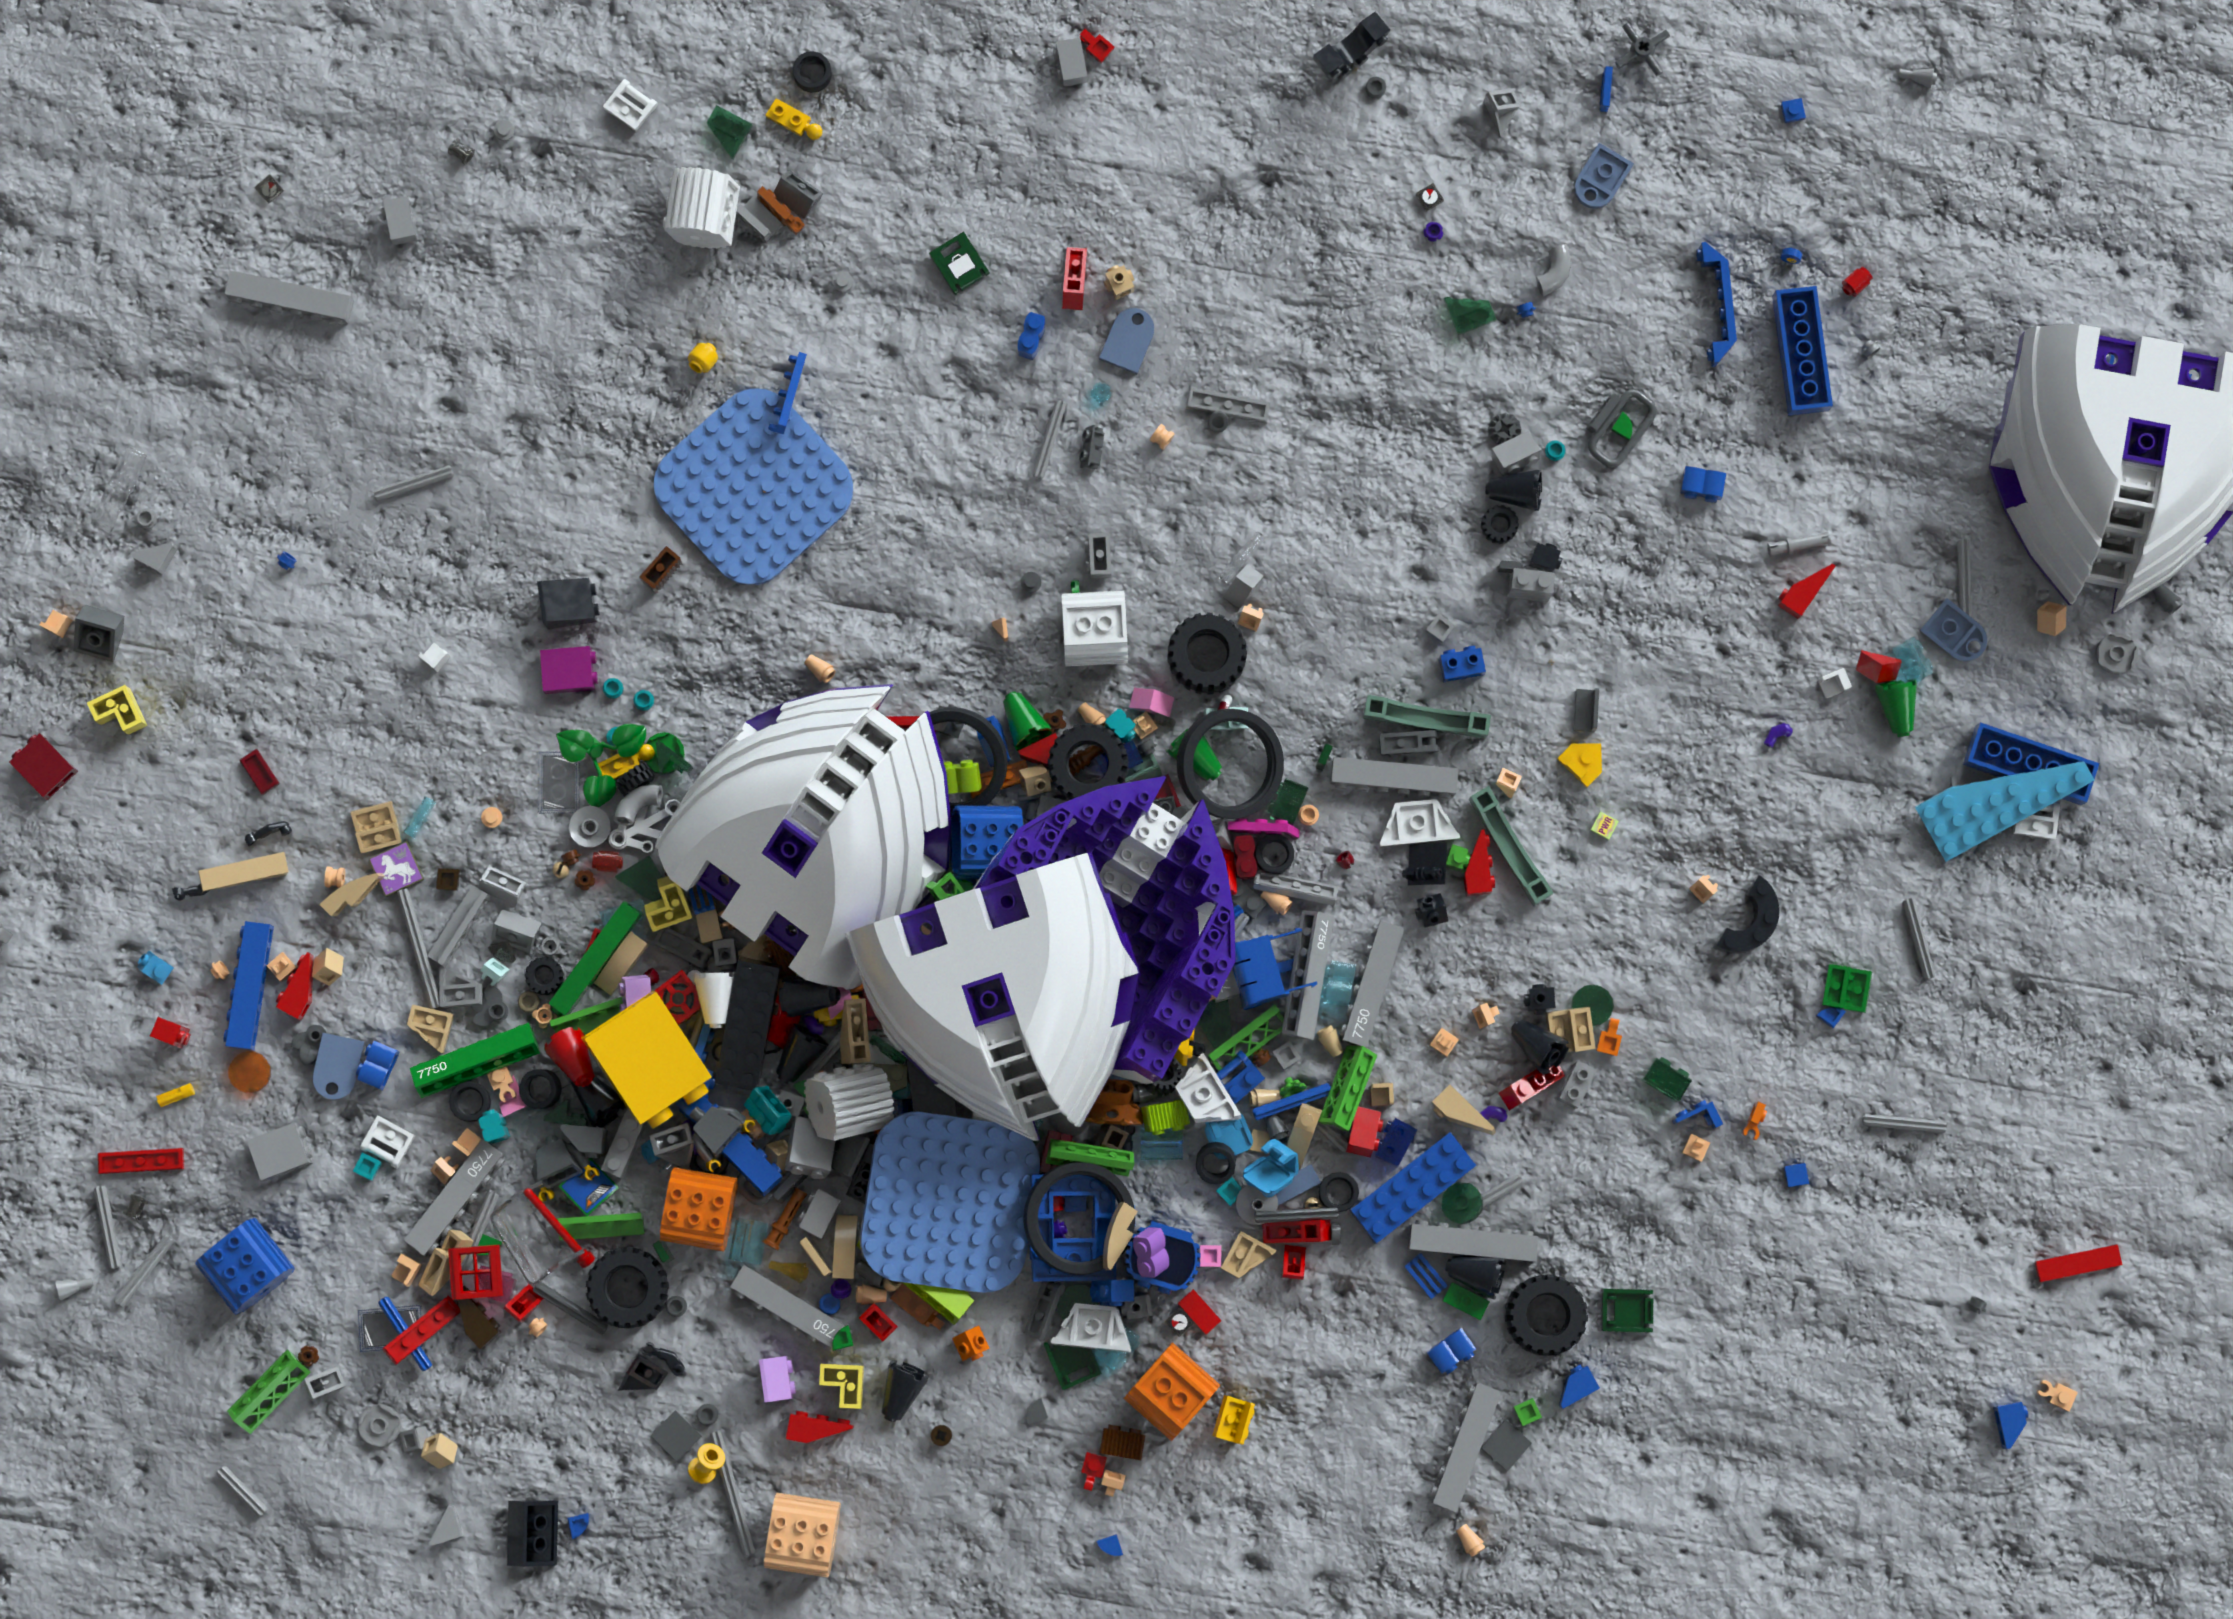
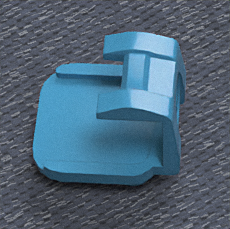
M1242 1114V1118L1239 1120L1205 1122V1135L1208 1142H1221L1228 1145L1233 1150L1235 1156L1249 1150L1253 1144V1138ZM1213 1153L1215 1157H1217L1218 1159H1227L1226 1156H1224L1221 1153Z
M1277 1139L1268 1141L1261 1148V1151L1266 1154L1270 1152V1155L1268 1157H1260L1247 1166L1243 1173V1178L1249 1186L1255 1187L1262 1192L1263 1196L1269 1198L1291 1184L1293 1177L1298 1174L1299 1170L1298 1154Z

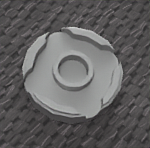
M2113 633L2107 635L2099 642L2096 648L2098 665L2110 674L2119 675L2126 673L2134 667L2138 659L2137 646L2125 634Z
M385 1404L370 1406L363 1411L358 1420L359 1434L367 1444L374 1447L391 1444L400 1433V1417L392 1407Z

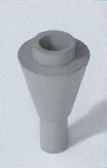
M1934 68L1913 71L1900 69L1899 77L1912 79V81L1928 88L1936 84L1938 73H1934Z
M91 1278L81 1281H55L56 1285H53L52 1289L54 1297H59L60 1301L80 1291V1289L92 1287L93 1282Z

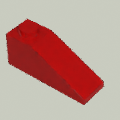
M1067 247L1062 309L1083 310L1087 248Z
M1831 564L1792 585L1789 590L1785 588L1778 597L1781 600L1778 606L1796 619H1799L1836 566Z
M1330 1219L1262 1224L1263 1243L1323 1242L1331 1240Z

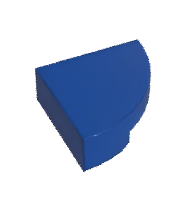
M1827 1008L1820 1011L1816 1017L1833 1029L1846 1011L1840 1008Z
M589 1513L567 1518L572 1539L579 1537L588 1527Z
M1117 1534L1097 1540L1098 1546L1105 1553L1112 1556L1123 1555Z

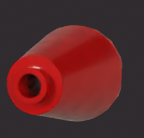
M568 1027L553 1034L550 1037L552 1041L549 1044L545 1043L544 1050L576 1086L585 1087L592 1082L594 1072L588 1048L581 1039L584 1033L578 1027V1030Z

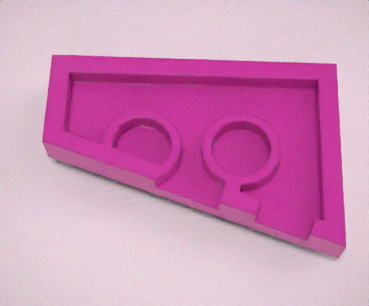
M1237 818L1235 821H1228V830L1233 833L1260 835L1264 831L1268 835L1287 833L1292 838H1299L1300 830L1288 824L1287 820H1275V823H1268L1266 819H1255V822H1248V819Z

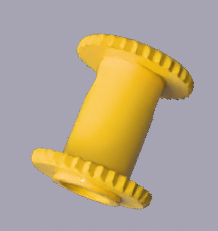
M706 1443L699 1447L697 1458L692 1459L688 1465V1474L693 1481L699 1484H707L714 1480L716 1470L723 1467L726 1459L725 1453L719 1446Z

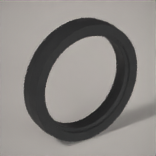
M946 707L929 712L933 725L942 722H958L972 727L985 738L993 754L994 771L987 788L981 794L968 801L949 802L950 814L952 815L955 806H987L1001 790L1007 773L1006 748L997 729L983 716L968 709Z
M1221 709L1199 718L1185 733L1177 753V775L1184 794L1193 805L1203 799L1209 815L1221 819L1247 817L1264 808L1276 794L1283 777L1284 756L1276 733L1262 718L1240 709ZM1228 721L1239 722L1251 728L1261 739L1267 755V772L1262 786L1252 798L1236 806H1222L1206 797L1196 782L1193 770L1194 753L1200 739L1212 727Z
M1066 1163L1048 1171L1031 1189L1024 1207V1230L1033 1251L1050 1267L1067 1274H1092L1104 1269L1103 1254L1090 1261H1069L1055 1254L1043 1240L1038 1225V1211L1042 1198L1057 1181L1071 1175H1086L1105 1184L1114 1194L1118 1204L1125 1202L1132 1208H1134V1204L1126 1186L1111 1171L1091 1163ZM1135 1217L1127 1228L1132 1233H1134ZM1127 1244V1246L1125 1247V1249L1123 1250V1252L1121 1253V1255H1122V1254L1125 1252V1250L1127 1249L1128 1244Z

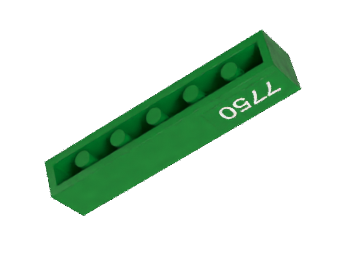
M526 1023L511 1030L498 1033L490 1038L479 1040L469 1046L458 1048L448 1054L440 1055L427 1062L419 1063L411 1067L410 1071L414 1086L422 1099L540 1054V1050L530 1024Z

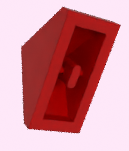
M1861 650L1856 671L1876 683L1896 680L1902 660Z
M1054 733L1019 750L1020 758L1038 765L1043 764L1044 767L1049 768V751L1058 737L1057 734Z
M1285 1245L1281 1278L1304 1280L1306 1247Z
M530 1284L504 1306V1309L518 1322L523 1323L543 1300L542 1297L533 1292L534 1288Z
M873 1303L859 1317L881 1341H884L898 1327L876 1303Z

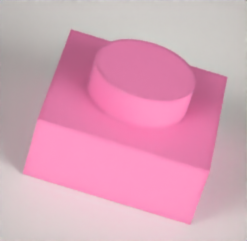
M1200 1245V1267H1221V1246Z

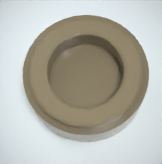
M527 991L520 995L518 1005L522 1011L532 1013L539 1008L540 999L535 993Z

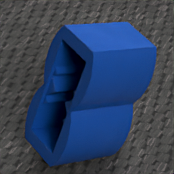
M1033 312L1026 316L1024 332L1018 340V355L1020 357L1030 360L1036 357L1039 351V340L1045 332V316Z
M1686 466L1683 472L1680 493L1684 494L1685 498L1696 499L1697 497H1703L1707 502L1716 503L1717 500H1721L1723 497L1726 473Z
M376 1041L373 1044H369L365 1051L366 1060L364 1064L360 1063L357 1068V1080L383 1091L400 1052Z
M1459 1328L1426 1353L1441 1374L1444 1372L1449 1374L1457 1368L1456 1363L1462 1359L1466 1362L1475 1355L1473 1351L1476 1348L1463 1329Z

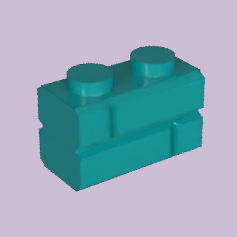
M1120 708L1106 719L1105 728L1114 732L1121 742L1127 745L1135 738L1136 732L1134 730L1136 724L1130 718H1126L1127 715Z
M768 1086L754 1088L744 1104L749 1111L750 1117L756 1119L761 1125V1130L768 1135L783 1132L792 1114Z
M494 1109L482 1113L483 1116L478 1120L481 1129H483L484 1141L495 1144L511 1137L509 1129L505 1127L507 1123L502 1114H499Z

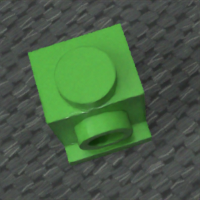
M1452 844L1447 856L1446 868L1465 873L1470 859L1468 849Z

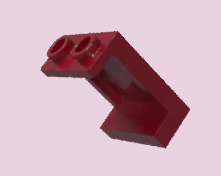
M40 733L30 737L27 745L22 750H17L9 761L29 784L47 800L78 772L52 746L47 738Z

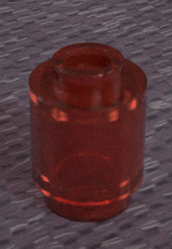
M599 850V852L593 853V869L615 873L622 869L623 856H620V852Z

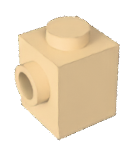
M1043 764L1019 770L1021 788L1027 797L1051 791L1050 783L1053 781L1049 770Z

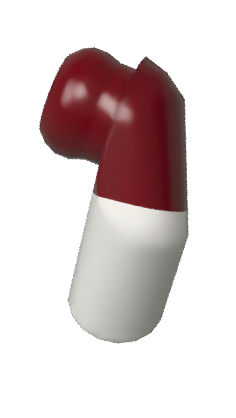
M1225 695L1221 699L1217 710L1228 709L1232 703V697Z

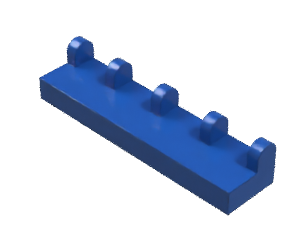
M799 352L798 357L790 355L788 358L789 362L795 363L793 373L784 372V378L791 381L788 391L779 390L778 395L784 397L785 402L783 409L774 408L773 413L779 415L780 419L778 425L769 424L768 429L770 431L784 435L807 356L805 353Z

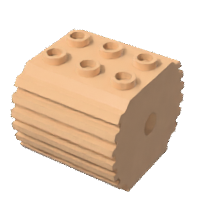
M776 1493L769 1525L764 1568L828 1578L836 1543L840 1502Z

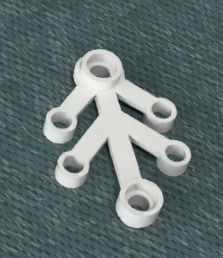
M675 799L669 800L665 804V809L645 819V816L650 806L642 808L637 813L633 827L626 830V825L619 824L618 829L613 830L609 834V844L617 850L630 846L641 849L646 854L652 853L654 845L651 841L642 842L631 837L636 834H642L658 839L662 831L649 827L668 816L672 817L674 812L670 811L671 806L676 805L678 807L680 802ZM617 836L623 837L621 843L615 841ZM647 843L651 844L649 851L644 850V845Z

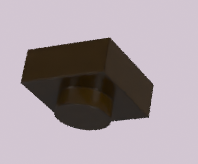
M438 868L436 889L458 891L460 870Z

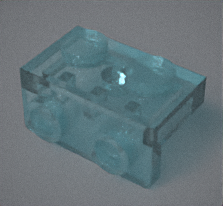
M1914 636L1894 647L1892 653L1895 658L1902 660L1900 668L1907 681L1908 679H1916L1919 682L1933 674V665L1928 658H1925L1922 652L1924 651L1923 646Z

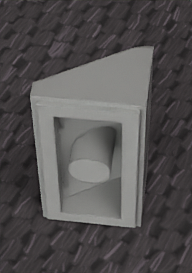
M488 866L479 881L478 888L512 905H516L527 882Z

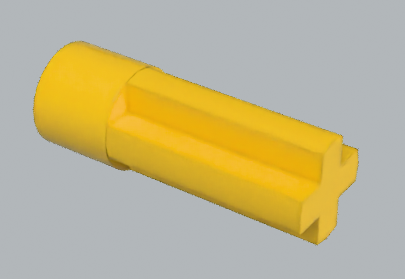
M189 1083L156 1097L160 1107H164L193 1096L195 1092L192 1084Z

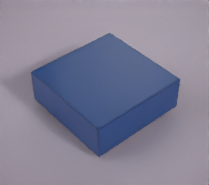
M1805 1163L1784 1166L1787 1187L1809 1184Z

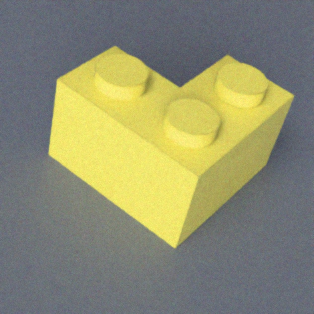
M126 685L87 702L95 722L100 725L117 718L122 730L128 735L147 726L131 689Z
M668 876L657 879L658 888L663 899L644 905L652 932L692 918L691 909L683 888L673 882Z
M820 1364L819 1385L840 1386L839 1408L862 1409L864 1366Z

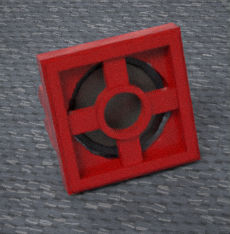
M682 969L654 990L678 1026L688 1021L701 1009L696 986Z

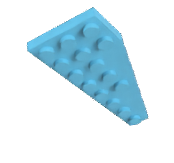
M2082 761L1987 781L1952 786L1915 806V809L1945 862L2095 780L2085 762Z

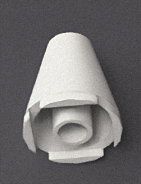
M724 972L694 973V982L705 1024H709V1028H722V1024L727 1021L736 972H730V976L729 973Z

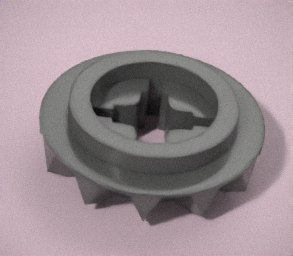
M1507 413L1497 414L1490 421L1488 427L1490 438L1498 445L1520 435L1522 430L1520 421L1514 415ZM1501 424L1511 426L1508 430L1509 434L1499 432L1502 428Z

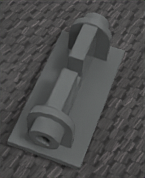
M1096 425L1085 428L1082 434V441H1084L1083 449L1079 455V460L1081 461L1080 468L1090 465V469H1098V466H1100L1102 451L1095 450V447H1103L1105 434L1103 428L1095 427Z

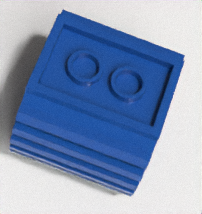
M954 807L951 815L950 867L955 879H980L993 857L1004 847L1015 830L1023 826V816L1020 807Z
M251 1218L236 1227L206 1251L195 1263L234 1315L240 1314L258 1303L284 1282L295 1270V1267L256 1218Z
M1151 1221L1148 1227L1161 1228L1164 1233L1169 1267L1155 1278L1142 1277L1138 1271V1256L1135 1253L1133 1242L1129 1241L1128 1248L1130 1250H1126L1125 1254L1128 1256V1259H1125V1264L1129 1266V1268L1126 1267V1272L1135 1281H1138V1286L1149 1289L1152 1285L1158 1287V1292L1170 1295L1171 1291L1185 1290L1188 1287L1186 1284L1193 1282L1194 1278L1192 1276L1197 1275L1198 1270L1196 1268L1200 1267V1262H1197V1259L1201 1258V1253H1197V1250L1200 1249L1199 1244L1194 1243L1192 1239L1193 1233ZM1140 1227V1228L1137 1230V1233H1141L1142 1231H1144V1230L1147 1229L1148 1227H1146V1228ZM1133 1234L1131 1240H1133L1134 1237L1137 1236V1234Z

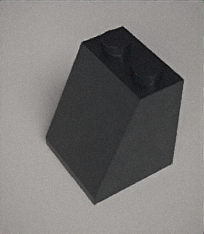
M589 578L537 581L542 621L547 629L597 622L596 616L600 615L598 603H594V596L597 595L596 585Z

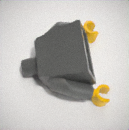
M697 1106L689 1115L697 1122L693 1127V1141L696 1151L703 1161L706 1162V1167L711 1172H714L711 1169L712 1163L716 1162L719 1167L721 1166L720 1162L715 1158L741 1130L750 1133L751 1131L747 1129L748 1123L755 1126L754 1121L746 1120L744 1115L735 1108L720 1106L716 1108L712 1106L705 1113Z
M556 1135L546 1137V1146L537 1150L536 1160L531 1171L537 1188L541 1190L538 1197L543 1202L547 1201L545 1193L548 1194L550 1200L554 1199L555 1194L549 1188L582 1173V1168L586 1170L585 1177L588 1180H593L589 1175L591 1170L597 1176L600 1174L597 1168H591L588 1158L585 1157L584 1153L579 1152L573 1143H567L563 1139L558 1140Z

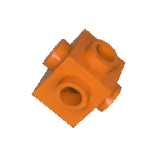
M979 1325L952 1338L962 1361L969 1358L972 1361L984 1356L982 1352L990 1349Z

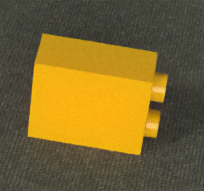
M651 991L581 1037L635 1121L640 1125L647 1121L653 1129L674 1115L668 1106L681 1097L689 1105L709 1092L704 1082L712 1078V1076L655 991Z

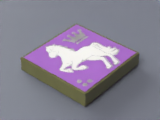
M407 841L369 858L374 872L385 875L379 883L386 897L425 880Z

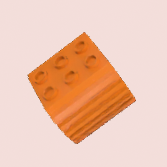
M674 1167L668 1183L661 1221L660 1241L724 1252L730 1235L737 1197V1178Z
M1172 1342L1123 1399L1172 1441L1220 1387V1384Z

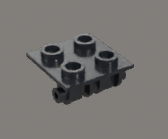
M1447 843L1409 845V865L1402 871V877L1408 880V886L1445 885Z

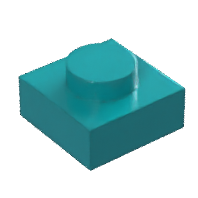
M362 1152L353 1172L373 1181L382 1162Z
M1231 1177L1216 1192L1231 1206L1236 1202L1237 1195L1242 1187Z

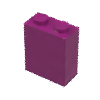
M590 646L540 650L542 687L545 694L595 690V684H598V674L594 672L593 664H597L596 651H592Z

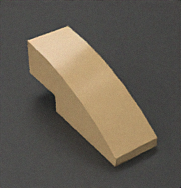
M375 873L355 879L330 894L320 906L330 916H338L348 904L351 907H357L385 875L383 873Z
M695 884L692 888L699 909L702 907ZM701 887L705 905L709 906L706 890ZM713 895L715 909L696 915L703 945L723 940Z
M630 931L594 983L612 996L618 988V984L621 983V977H626L636 965V961L649 945Z
M1125 1202L1118 1204L1107 1229L1103 1250V1268L1106 1270L1113 1268L1133 1236V1233L1127 1230L1138 1211Z
M836 1216L832 1278L854 1279L858 1216Z
M449 1230L442 1247L434 1248L418 1285L429 1295L434 1296L450 1279L448 1249L471 1247L474 1241L462 1231ZM461 1255V1263L465 1259L466 1255Z

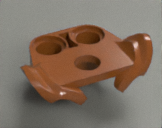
M1109 1079L1084 1122L1121 1124L1123 1126L1143 1125L1142 1112L1132 1100L1133 1084L1127 1080ZM1112 1111L1115 1112L1118 1116L1115 1118H1110L1106 1115V1113Z

